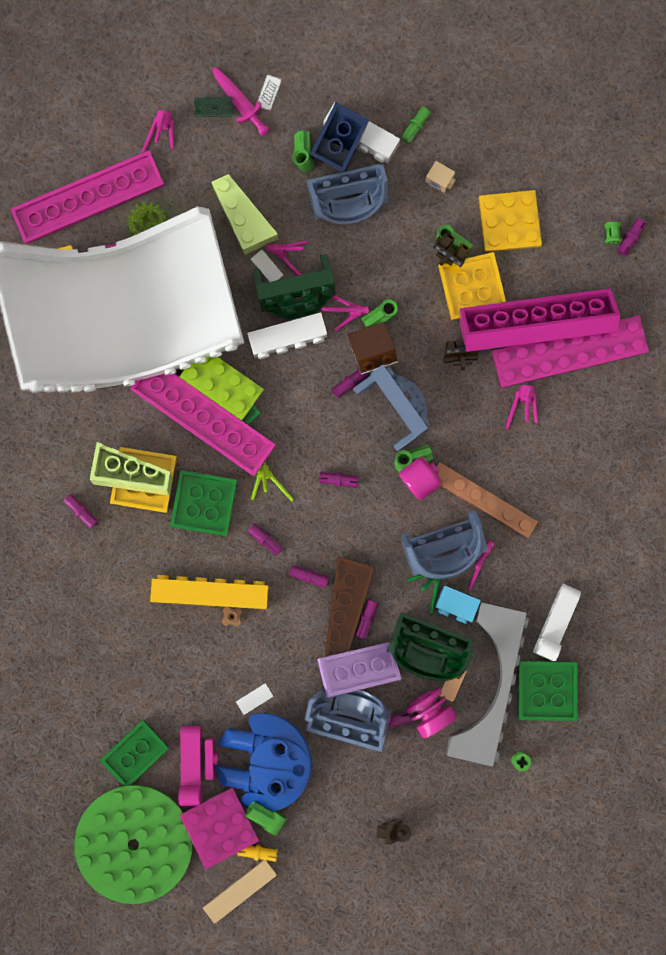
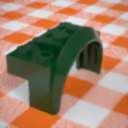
M320 255L323 268L321 271L263 283L260 269L253 270L262 312H271L276 316L286 319H299L319 311L328 299L336 295L335 281L328 255ZM302 296V298H306L301 301L290 302L293 301L296 297Z
M401 612L386 652L391 653L394 660L403 669L416 676L434 681H449L460 679L467 670L473 653L471 647L474 640ZM414 642L419 643V644L424 645V646H427V647L432 648V649H434V650L440 651V652H442L443 654L437 653V652H434V651H431V650H428V649H425V648H423V647H421V646L415 644ZM409 643L408 648H407V651H406V654H405V656H404V652H405L406 646H407V644ZM445 658H447L445 668L442 670Z

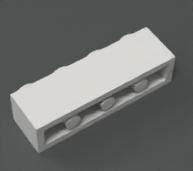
M333 106L331 107L330 111L328 112L327 116L325 117V119H324V124H325V122H326V120H327V118H328V116H329V114H330V112H331ZM369 121L358 149L363 153L367 154L369 152L374 155V158L381 163H389L400 144V138Z
M317 313L249 332L248 337L254 358L265 359L270 356V353L277 352V354L288 352V348L295 347V349L306 347V343L313 342L318 344L324 342V338H327V331L322 314Z

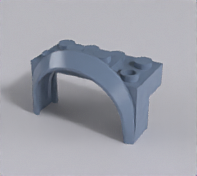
M383 164L306 180L315 219L321 218L325 221L339 224L356 223L367 219L384 204L389 203L388 180ZM362 193L356 197L349 199L333 200L339 197ZM367 194H369L372 203L371 205L369 203Z
M381 365L370 373V377L354 387L353 390L359 395L376 384L382 389L411 430V433L393 445L397 452H399L429 431L427 426L430 423L427 420L426 401L420 389L412 381L394 374L389 366L385 368L384 365ZM405 392H408L411 396L409 400L404 395Z
M475 510L468 513L469 520L410 539L408 533L401 535L404 553L414 576L421 574L432 579L455 577L470 569L479 560L482 553L488 551L482 523ZM458 549L454 553L449 554L447 556L431 558L438 556L441 553Z
M325 689L317 690L308 703L305 720L308 721L306 731L382 752L385 746L392 710L387 709L376 696L363 690L329 698L326 696ZM336 697L335 703H334V708H333V711H332L331 708H332L333 698ZM336 714H340V715H345V716H350V717H353V718H357V719L362 720V721H364V722H366V723L359 722V721H355V720L348 719V718H345V717H341V716H338V715H336Z

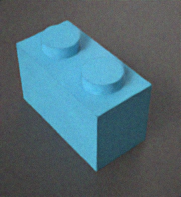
M443 586L435 607L439 609L438 613L445 616L453 614L457 616L455 620L466 624L467 621H473L481 600Z

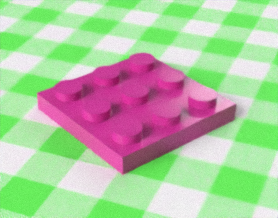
M233 788L180 815L205 870L259 841L248 818L245 816L246 814Z

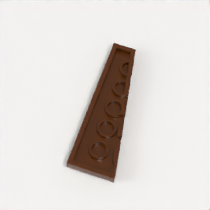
M338 556L325 657L350 651L375 567Z

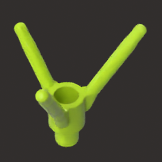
M265 461L258 471L251 500L255 499L261 480L264 492L268 491L267 479L270 478L293 502L294 498L274 477L272 472L269 471V466L266 465Z

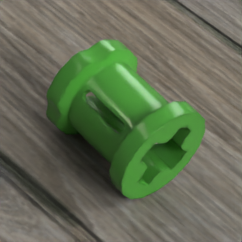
M608 222L604 224L607 235L605 244H619L622 242V238H620L621 222Z
M516 752L511 758L512 764L519 771H526L531 766V759L524 752ZM521 757H523V759L526 762L522 763L520 766V764L517 763V760H520Z

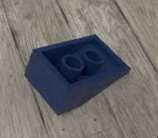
M335 102L310 155L342 172L347 171L370 120Z

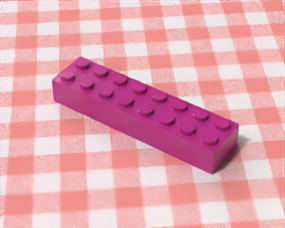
M610 288L460 308L459 325L465 349L468 352L618 332L620 313Z

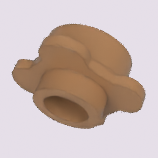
M229 607L223 609L224 618L222 619V624L225 626L231 624L238 627L241 624L239 619L242 610L240 608L230 609Z

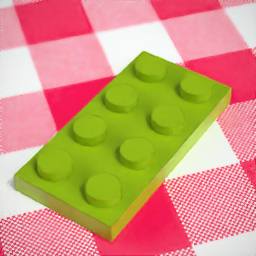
M218 357L206 358L207 361L198 364L192 363L190 368L184 369L180 375L181 379L241 421L244 420L264 391L262 387Z

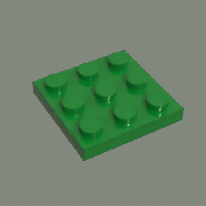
M180 470L170 527L227 537L237 480Z
M520 661L518 665V720L577 721V662Z

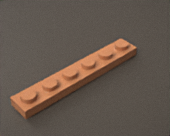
M439 462L437 465L439 472L437 474L442 480L441 486L524 537L529 538L538 521Z

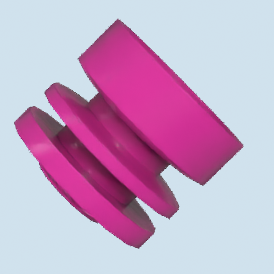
M440 688L425 692L413 700L405 709L407 714L416 711L410 718L412 721L421 718L422 721L416 728L422 738L435 734L457 718L451 705L443 708L440 706L445 702V696L436 699L442 693Z

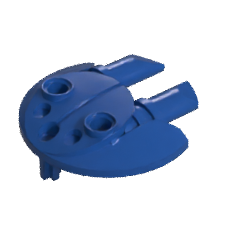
M269 713L252 714L249 719L251 732L228 728L218 744L221 747L244 750L252 754L250 769L246 771L216 765L217 775L221 786L243 789L247 792L241 797L242 805L249 807L255 801L270 811L280 810L293 803L305 790L310 779L311 768L313 767L310 750L301 732L288 720ZM280 743L285 746V752L280 749ZM276 782L281 785V790L276 788Z

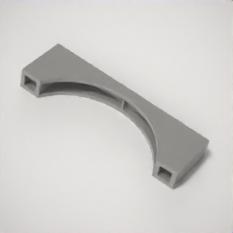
M480 602L475 621L487 632L496 648L500 666L499 685L495 698L486 713L469 728L449 736L446 750L447 756L492 767L494 762L498 761L499 751H497L498 743H502L504 732L501 731L502 724H506L508 713L505 710L506 706L511 703L512 693L509 692L511 685L514 686L516 680L514 669L515 666L518 667L520 662L518 651L519 647L522 648L524 643L522 632L523 628L526 629L529 618L526 617L527 613Z

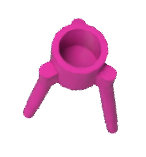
M164 110L157 111V116L153 120V125L141 153L146 152L156 127L155 143L159 141L161 130H167L169 127L170 148L174 150V121L171 120L172 114Z
M522 385L519 387V391L515 392V399L505 426L506 429H509L519 399L520 402L525 403V421H529L530 403H532L534 421L538 423L535 387Z

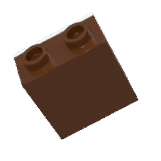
M384 322L348 334L350 346L361 375L374 371L381 365L386 367L398 363L394 345Z

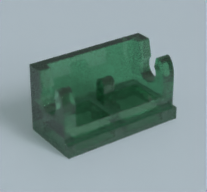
M233 97L195 98L194 117H233Z

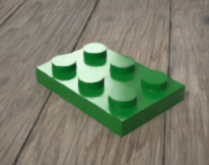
M143 719L100 762L123 786L131 785L170 747Z

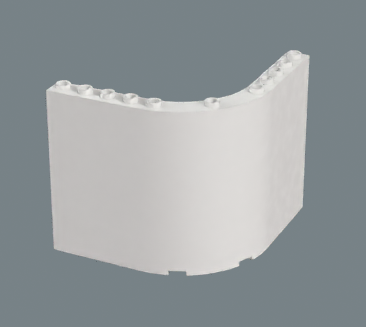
M203 207L193 208L135 236L116 242L117 246L106 249L105 245L87 249L88 252L78 253L77 249L62 250L1 242L0 304L21 389L31 390V392L45 390V392L58 390V392L69 390L79 392L84 389L85 392H91L96 390V388L124 384L126 387L134 385L135 381L161 374H175L176 369H187L191 367L192 363H203L207 361L206 358L218 357L222 355L223 351L229 352L238 349L237 346L243 344L244 340L210 210Z

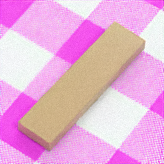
M267 860L261 861L203 906L204 911L215 924L276 877L277 873Z

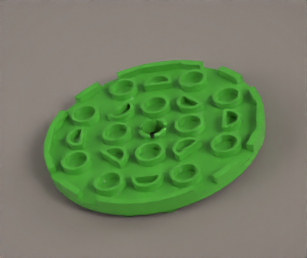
M131 784L119 786L103 793L86 809L79 821L75 834V856L83 877L98 893L116 902L139 904L165 895L181 880L188 868L192 855L193 843L180 818V815L185 812L182 811L172 797L151 786ZM136 839L139 842V847L136 849L131 848L128 845L129 841Z

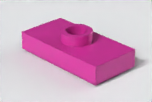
M207 738L205 740V779L213 780L215 778V765H218V753H215L214 738Z

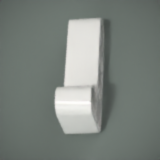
M564 583L561 585L533 653L551 661L557 659L561 650L560 642L578 603L581 591Z

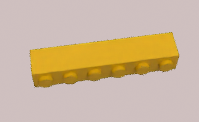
M157 575V579H152L150 602L267 609L269 586H265V582L253 581V585L245 584L246 580H234V584L226 583V579H215V582H207V578L196 577L195 581H188V577L176 576V580H169V576Z

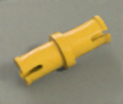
M258 844L256 846L251 845L238 852L237 856L254 858L256 861L262 859L276 862L278 849L264 848Z

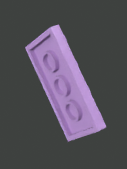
M389 642L317 659L327 698L401 680L397 662L391 653L386 652Z

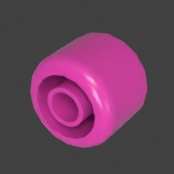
M418 457L399 473L403 482L418 500L425 499L442 484V480L437 474L439 469L433 462L429 464L423 457Z

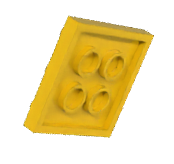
M535 190L479 196L485 253L542 246Z
M494 252L466 258L461 268L455 263L452 266L444 263L443 266L438 265L451 321L460 318V308L506 302Z
M124 447L119 448L121 453L170 471L174 478L177 456ZM172 484L170 495L113 487L110 504L168 513Z

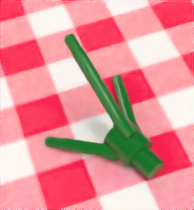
M419 574L407 578V582L414 581L425 576ZM430 578L422 587V590L425 591L433 581L435 582L430 615H433L441 579Z

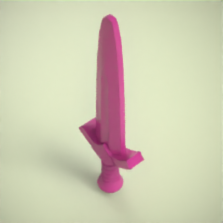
M214 67L212 71L215 78L243 116L237 117V122L245 123L251 120L258 128L259 134L266 135L269 127L264 125L256 116L261 109V102L257 101L254 107L222 71Z

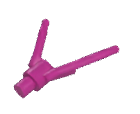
M307 240L289 244L275 243L274 245H267V251L278 255L297 276L301 275L285 256L287 251L303 250L304 248L301 245L308 244Z
M336 295L332 299L349 306V308L322 307V311L350 313V317L334 328L335 331L341 329L351 320L357 318V316L369 314L368 306L350 303Z
M490 540L486 543L488 551L482 553L475 566L476 570L470 581L469 591L472 590L485 558L495 546Z

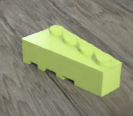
M229 174L211 182L244 255L279 240L276 231Z
M99 442L96 443L90 474V481L94 485L170 495L173 478L170 471L143 462L116 449L104 446Z

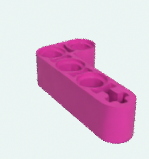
M201 725L181 726V787L179 788V806L200 805L202 803Z

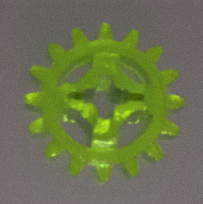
M142 201V206L135 204L136 210L130 209L132 215H127L126 218L130 222L126 223L128 228H131L129 233L135 236L168 219L163 217L165 211H160L158 204L154 207L153 202L150 201L149 205H146L145 201ZM154 213L158 215L159 221L153 218ZM149 219L151 223L148 222L147 225H144L143 222H147ZM135 224L141 226L140 232L136 229Z

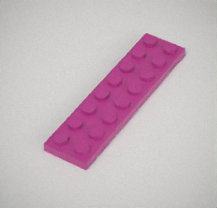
M150 150L13 207L10 210L23 241L27 245L165 185Z
M640 316L619 320L618 332L514 345L492 351L500 388H505L645 354L649 350Z
M161 374L138 380L130 388L135 394L254 477L276 447V444L175 374Z

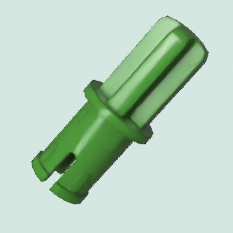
M421 107L414 119L409 121V126L402 134L404 141L410 143L418 131L423 129L422 125L431 114L427 108Z

